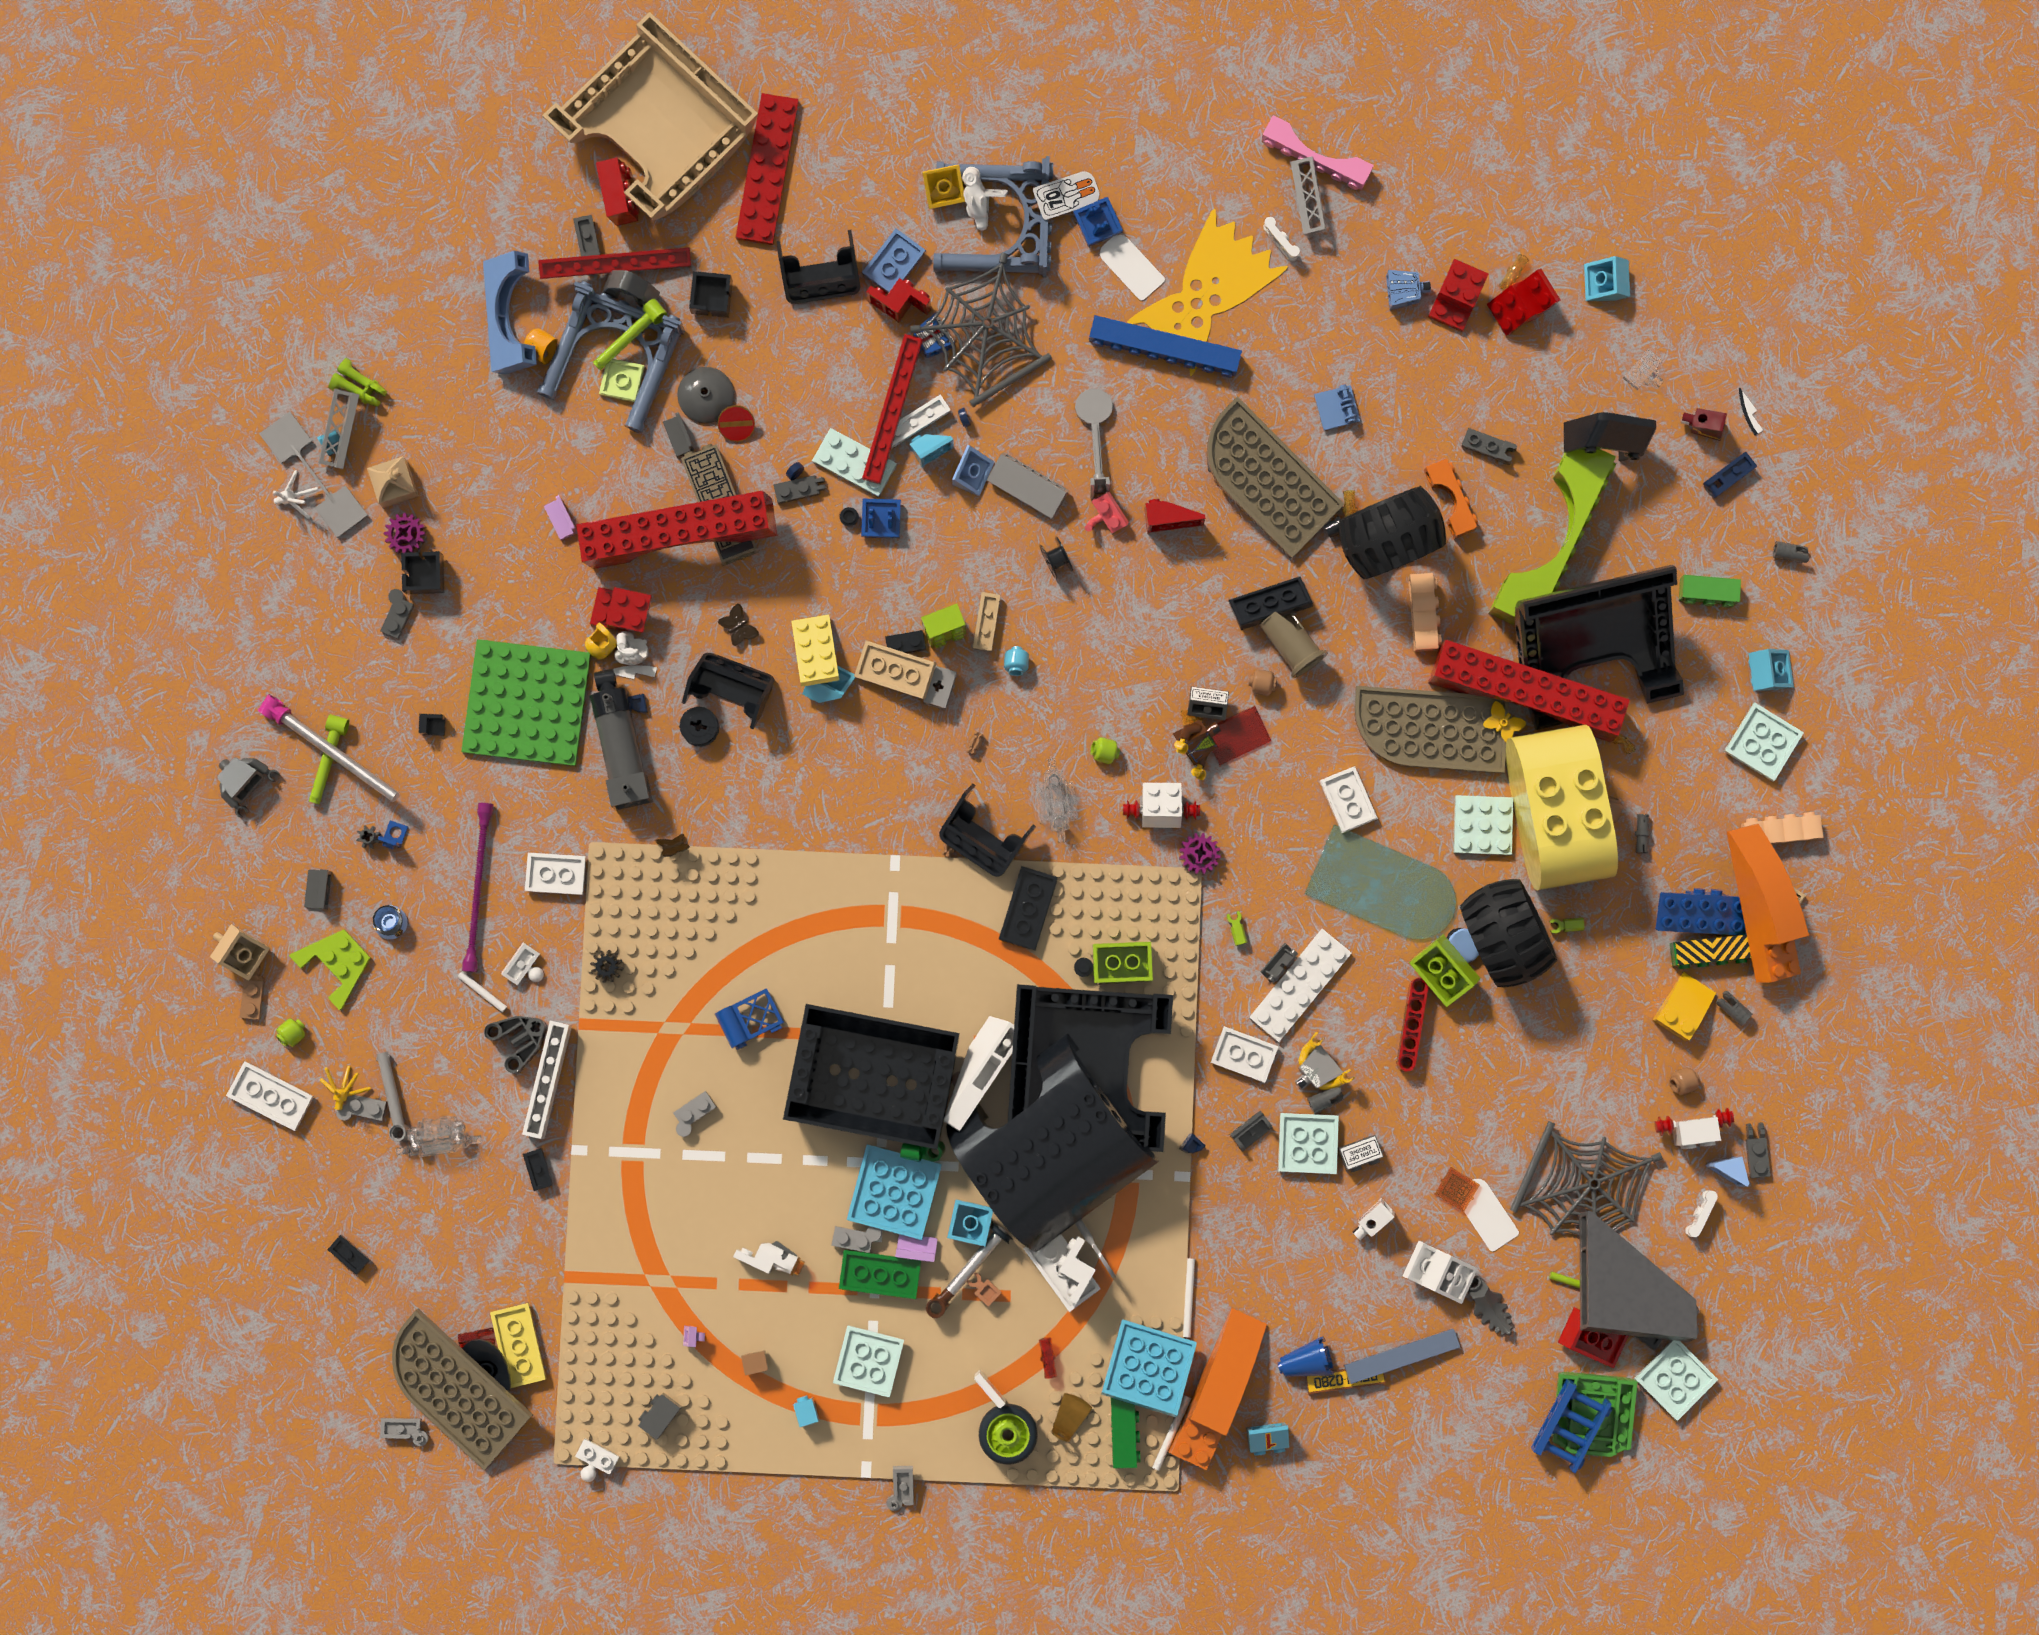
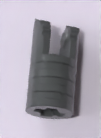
M1780 541L1775 542L1773 558L1801 563L1809 561V555H1807L1808 547Z
M1724 991V999L1721 998L1716 1001V1004L1740 1026L1753 1014L1728 991Z
M1341 1087L1324 1090L1307 1098L1313 1113L1316 1114L1344 1100Z

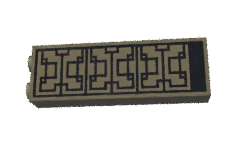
M708 444L702 447V450L687 452L681 458L698 502L736 495L717 445ZM754 540L741 543L714 542L723 566L759 553Z

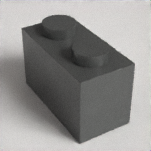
M662 1393L660 1396L657 1394L650 1403L653 1406L649 1412L645 1410L638 1419L641 1421L638 1426L656 1440L659 1439L682 1408L680 1404L665 1393Z

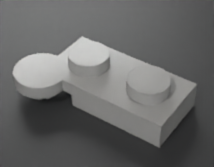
M706 1091L673 1112L679 1121L676 1126V1132L679 1136H688L692 1131L691 1124L716 1108V1105Z
M352 1095L347 1097L346 1105H343L342 1110H337L336 1115L340 1120H348L352 1115L383 1121L387 1102Z
M835 1226L831 1246L870 1253L872 1242L880 1239L881 1231L875 1227H869L866 1232Z
M381 1418L380 1438H412L413 1443L417 1446H424L429 1439L428 1434L421 1430L422 1418Z
M893 1466L894 1495L888 1497L886 1503L891 1511L899 1510L902 1504L914 1505L913 1466Z

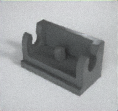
M1258 1111L1229 1135L1240 1150L1244 1151L1273 1127L1264 1114Z

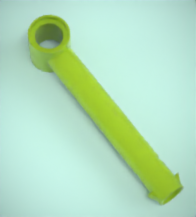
M656 299L649 300L643 306L645 314L593 361L599 370H602L652 322L655 325L663 322V315L667 316L668 314Z
M332 714L328 716L325 730L329 731L327 741L335 747L338 745L340 735H346L350 723L349 719ZM324 752L309 798V802L319 805L333 759Z

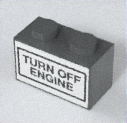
M1191 686L1187 715L1225 720L1229 692Z
M1376 1135L1338 1148L1345 1170H1351V1173L1361 1170V1165L1369 1163V1166L1380 1162V1158L1384 1157Z

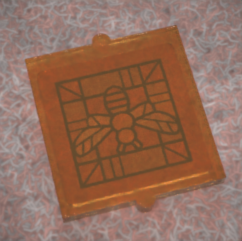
M1450 1167L1445 1177L1440 1180L1441 1184L1434 1195L1464 1212L1469 1202L1474 1200L1473 1196L1480 1184Z

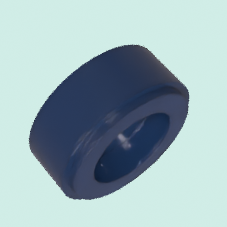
M965 407L958 409L963 427L970 426L971 423Z
M800 462L794 463L787 470L786 476L790 480H795L804 471V466Z

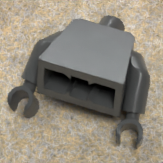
M235 757L230 762L224 759L219 764L222 772L218 775L221 797L231 808L236 809L235 813L238 817H243L239 810L243 808L245 812L249 813V809L246 806H240L238 803L242 804L264 780V774L268 775L269 780L272 782L276 781L270 778L271 773L275 772L279 776L280 774L277 770H269L267 765L255 758L239 760Z

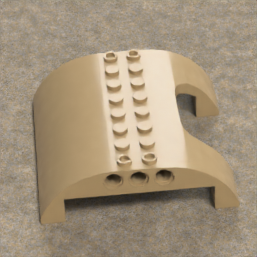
M649 12L636 25L638 34L568 102L562 107L555 103L542 116L570 143H577L591 137H604L615 143L645 174L643 183L637 179L624 194L649 218L655 220L670 214L685 203L731 158L750 133L757 120L758 113Z

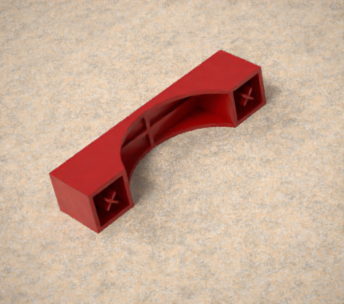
M763 490L576 524L581 561L592 569L630 563L633 559L644 554L675 546L705 542L741 543L778 536L773 501Z
M1445 640L1439 647L1428 682L1457 693L1484 696L1518 704L1553 717L1569 727L1588 725L1595 738L1611 742L1619 736L1630 699L1449 640Z

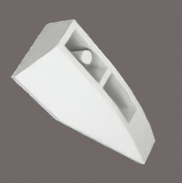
M989 1016L967 1050L943 1119L944 1122L957 1131L961 1130L1012 1054L1014 1025L1008 1021Z

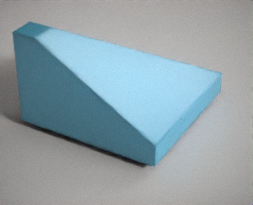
M336 430L331 432L328 437L332 445L339 441V435ZM324 435L317 437L321 445L323 443ZM330 449L327 451V454L330 456L334 454V452L332 449Z

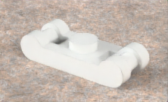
M1267 217L1263 230L1289 261H1296L1300 252L1299 248L1289 243L1286 233L1280 232L1275 226L1276 221L1273 217Z
M1707 1190L1702 1193L1703 1202L1694 1211L1693 1216L1695 1219L1692 1225H1688L1685 1228L1687 1236L1697 1237L1700 1235L1718 1196L1715 1191Z

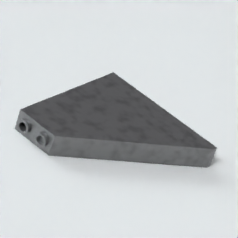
M1592 1211L1579 1214L1580 1330L1685 1342L1697 1339L1699 1328L1697 1326L1698 1307L1696 1306V1299Z

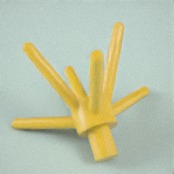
M347 1066L341 1088H336L327 1067L325 1072L330 1084L324 1079H320V1082L334 1094L333 1099L336 1100V1110H342L343 1101H347V1097L371 1090V1087H366L348 1092L359 1076V1073H355L346 1087L351 1066Z

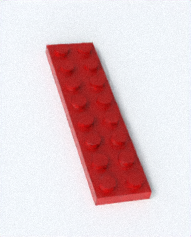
M765 93L761 94L736 231L737 240L773 245L799 99Z

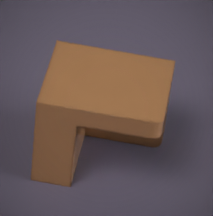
M766 1350L741 1356L745 1375L768 1370L765 1356Z

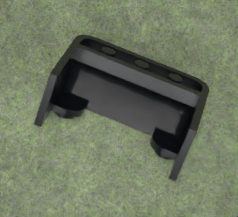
M848 230L850 246L842 247L838 250L837 261L801 267L797 257L792 255L783 256L781 242L777 241L786 300L789 303L799 304L855 295L859 292L860 280L852 230Z
M1601 412L1564 422V453L1576 450H1585V453H1596L1598 449L1618 451L1619 461L1639 460L1644 455L1656 431V421Z
M705 653L688 677L682 703L685 704L691 695L702 699L707 697L709 693L744 705V713L749 718H752L750 728L754 729L764 711L774 684V677L714 653Z
M972 783L963 793L940 829L939 837L945 844L992 876L999 877L1005 873L1036 826L1033 824L1022 838L1016 834H1010L1003 842L972 821L976 814V809L973 804L967 801L976 786Z

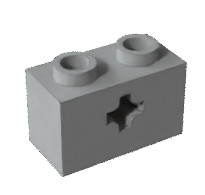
M936 666L926 698L923 701L924 704L946 711L957 672ZM940 683L943 689H939V692H936L934 686Z

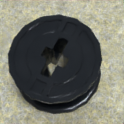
M1056 537L1055 540L1058 547L1046 552L1042 545L1039 546L1055 579H1057L1055 569L1065 564L1073 572L1069 557L1060 540Z
M705 707L690 708L680 719L679 728L682 736L688 743L694 746L703 747L711 744L719 733V723L716 716ZM699 722H701L707 729L700 728V731H697V728L692 726V724L699 725Z

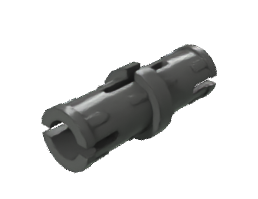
M1637 814V831L1635 832V836H1637L1636 853H1648V836H1650L1648 831L1649 814Z

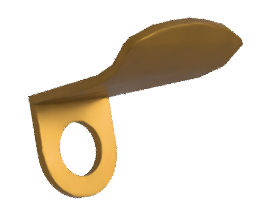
M1064 1393L1051 1431L1052 1434L1060 1440L1070 1442L1071 1437L1087 1417L1092 1407L1080 1397Z

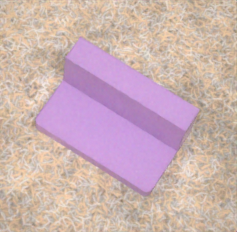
M558 495L556 496L557 500L545 505L544 508L559 539L562 541L577 534V529L561 497Z
M899 1234L895 1257L934 1262L937 1238L923 1236L922 1240Z

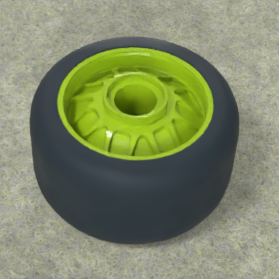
M1005 1404L1001 1408L995 1406L985 1414L980 1423L979 1442L981 1448L991 1460L1005 1465L1019 1463L1033 1452L1037 1443L1038 1432L1035 1420L1021 1406L1015 1404ZM1007 1429L1014 1433L1011 1440H1006L1002 1436V1433Z

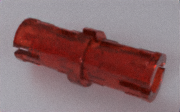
M1051 1337L1039 1339L1041 1348L1040 1360L1043 1362L1045 1379L1057 1377L1054 1361L1056 1357L1053 1355Z

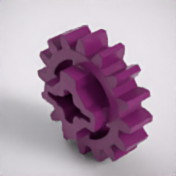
M403 513V517L396 514V520L389 519L391 525H385L388 531L384 532V535L389 537L385 539V542L391 543L389 545L391 550L396 548L395 552L399 554L401 550L403 553H407L408 550L414 552L415 547L419 550L421 549L419 543H425L422 537L426 536V533L422 531L425 526L420 524L421 520L419 518L415 519L413 514L408 518L407 514ZM408 522L406 525H400V523ZM396 529V535L393 537V531ZM403 531L407 532V537L403 536ZM417 531V537L414 539V533ZM404 543H410V545L402 546Z
M1195 833L1193 839L1188 836V843L1183 841L1181 845L1184 848L1179 849V852L1183 854L1179 857V860L1185 861L1182 867L1188 866V872L1192 869L1195 870V875L1199 871L1205 875L1206 869L1212 872V865L1215 867L1218 865L1215 860H1220L1221 858L1220 855L1216 854L1221 850L1220 848H1215L1218 842L1214 841L1212 843V836L1206 839L1205 833H1202L1201 837H1198L1197 833ZM1198 842L1197 846L1189 848L1190 845ZM1205 844H1207L1210 847L1211 851L1207 849ZM1200 847H1201V851H1202L1201 853H1202L1203 855H1202V857L1200 858V860L1198 861L1199 857H1198L1197 852H1198V850H1199ZM1188 857L1194 861V864L1190 862ZM1211 860L1207 865L1201 866L1204 861Z

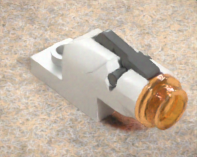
M778 1241L772 1244L762 1243L755 1257L752 1256L753 1252L742 1248V1250L737 1249L733 1256L768 1274L775 1267L774 1270L783 1271L792 1276H799L805 1263L800 1257H797V1254Z

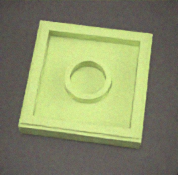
M612 359L605 366L599 395L635 402L645 366Z

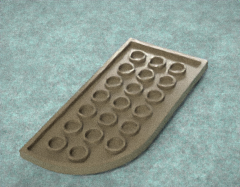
M1238 396L1217 417L1210 430L1207 442L1208 464L1215 481L1290 558H1293L1344 503Z
M1356 686L1354 707L1357 728L1368 747L1386 761L1408 767L1505 773L1506 742L1501 736V731L1497 732L1496 728H1485L1483 723L1492 716L1491 707L1495 701L1502 704L1505 709V716L1508 713L1509 702L1463 693Z
M419 1308L403 1324L396 1336L392 1350L393 1371L400 1389L418 1410L483 1470L487 1469L533 1414Z

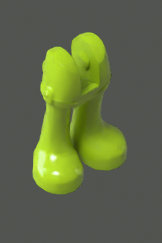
M345 358L338 366L337 372L365 386L364 390L337 373H334L328 388L332 391L341 388L348 392L359 394V399L364 404L368 403L379 407L381 402L371 395L375 391L385 396L387 391L379 385L378 381L371 380L352 367V361Z

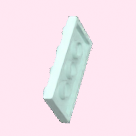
M832 428L829 429L812 460L813 463L877 497L881 495L897 466V463L888 459L881 485L862 480L870 449Z

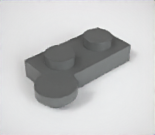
M393 589L388 595L389 601L393 604L380 631L399 640L414 608V604L404 600L402 591Z

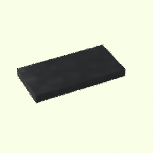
M1300 576L1228 600L1240 630L1261 624L1274 612L1283 617L1313 607V602Z
M1021 866L999 940L1036 951L1058 877Z

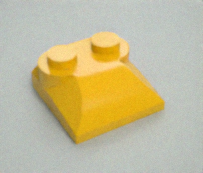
M959 164L922 172L929 209L965 202Z

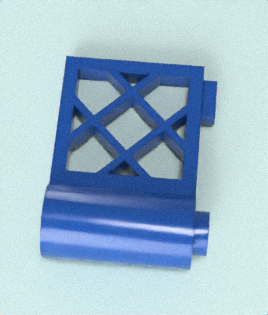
M767 988L715 1013L731 1048H736V1050L747 1046V1041L769 1030L773 1033L781 1029V1024L784 1023ZM765 994L768 1000L766 1008L755 1005L757 997ZM743 1004L752 1006L749 1017L740 1014L737 1007ZM754 1007L765 1011L762 1021L751 1018ZM766 1013L775 1014L778 1021L773 1024L764 1022ZM750 1020L760 1023L759 1030L753 1034H750L747 1028Z

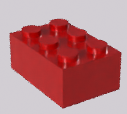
M618 157L596 162L607 218L616 226L638 221L639 207L624 194L631 186V169Z

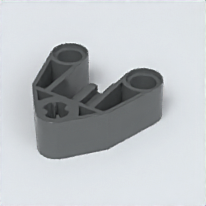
M613 270L609 274L602 292L615 299H618L620 292L633 296L637 304L642 308L649 300H658L660 294L648 281L626 270Z
M515 1016L490 1023L485 1027V1037L492 1041H498L524 1026L523 1030L509 1038L515 1048L530 1038L532 1039L531 1042L518 1049L517 1052L505 1060V1069L508 1072L520 1073L541 1049L547 1031V1025L544 1020ZM535 1023L541 1024V1026L539 1027V1032L536 1030L533 1031V1029L535 1028ZM497 1027L498 1035L493 1038L490 1036V1029ZM514 1059H517L519 1062V1067L516 1070H512L510 1067V1063Z

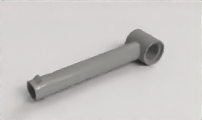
M388 1052L377 1054L376 1061L379 1063L393 1124L389 1130V1136L393 1141L407 1142L410 1140L409 1132L412 1129L404 1123L390 1063L391 1056ZM402 1128L404 1134L399 1138L398 1131Z

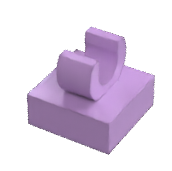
M684 1326L683 1346L696 1347V1341H705V1333L697 1332V1327Z

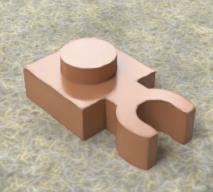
M975 1272L974 1275L978 1279L977 1282L972 1283L968 1279L967 1283L969 1286L977 1288L974 1294L989 1307L1002 1292L988 1279L983 1283L980 1274Z

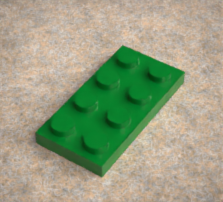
M844 1250L839 1289L916 1299L921 1260Z

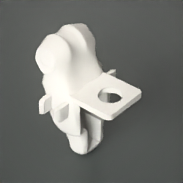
M968 167L962 175V180L966 185L964 190V198L967 203L966 210L968 216L975 219L977 229L986 230L988 227L989 196L1006 197L1008 190L985 189L979 170L975 167Z

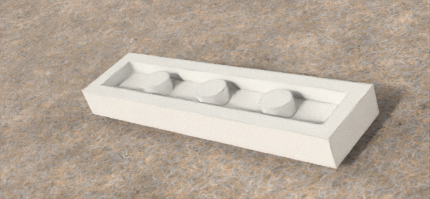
M941 394L900 419L892 448L951 412Z

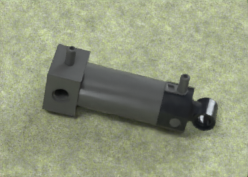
M613 669L595 672L594 678L599 692L590 695V701L608 780L605 781L611 807L615 810L652 803L653 799L649 780L643 770L627 688H616L617 681Z

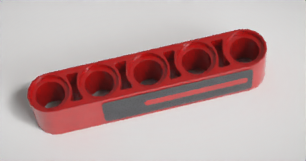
M1422 978L1412 980L1408 988L1396 1061L1398 1069L1403 1072L1413 1070L1417 1061L1428 993V985ZM1415 982L1423 984L1421 992H1417L1414 989ZM1416 1000L1420 1003L1418 1011L1412 1010V1001ZM1411 1019L1417 1023L1415 1030L1408 1028V1021ZM1408 1038L1414 1042L1412 1049L1405 1047L1404 1043ZM1403 1058H1408L1411 1061V1065L1407 1069L1401 1064Z

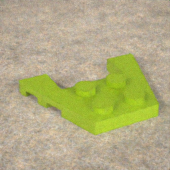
M341 930L289 955L301 969L317 956L341 981L342 985L328 997L340 1011L344 1008L348 997L353 992L354 986L371 959L367 952L346 930Z

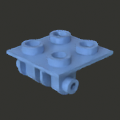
M1343 384L1337 389L1314 394L1323 430L1360 422L1351 385L1346 386V384Z

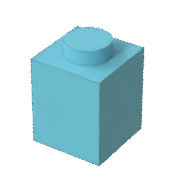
M808 1395L797 1398V1402L793 1406L799 1427L819 1422L813 1397L808 1398Z

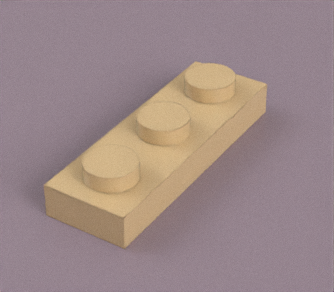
M981 593L973 649L992 652L1001 595Z

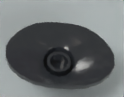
M475 1339L466 1343L462 1349L510 1393L511 1377L509 1368L502 1352L497 1346L483 1339Z

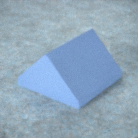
M967 445L952 478V484L980 496L994 461L970 445Z
M1730 1157L1706 1164L1707 1168L1735 1185L1748 1187L1749 1180L1743 1157Z

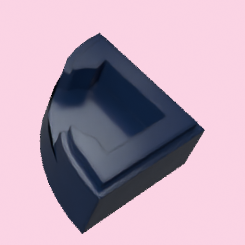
M645 694L628 696L631 708L634 711L648 713Z
M1189 1134L1179 1149L1186 1153H1195L1201 1151L1206 1145L1194 1134Z

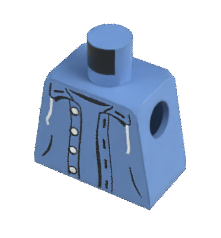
M1388 270L1386 274L1389 310L1417 304L1421 300V293L1431 292L1430 281L1420 282L1418 272Z

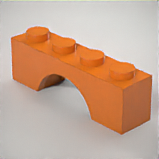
M1446 458L1426 466L1424 473L1431 488L1443 489L1453 499L1454 512L1446 522L1453 539L1475 531L1478 520L1475 514H1471L1469 509L1471 507L1467 497L1463 496L1461 491L1463 487L1460 480H1456L1454 475L1455 468L1452 462H1448Z

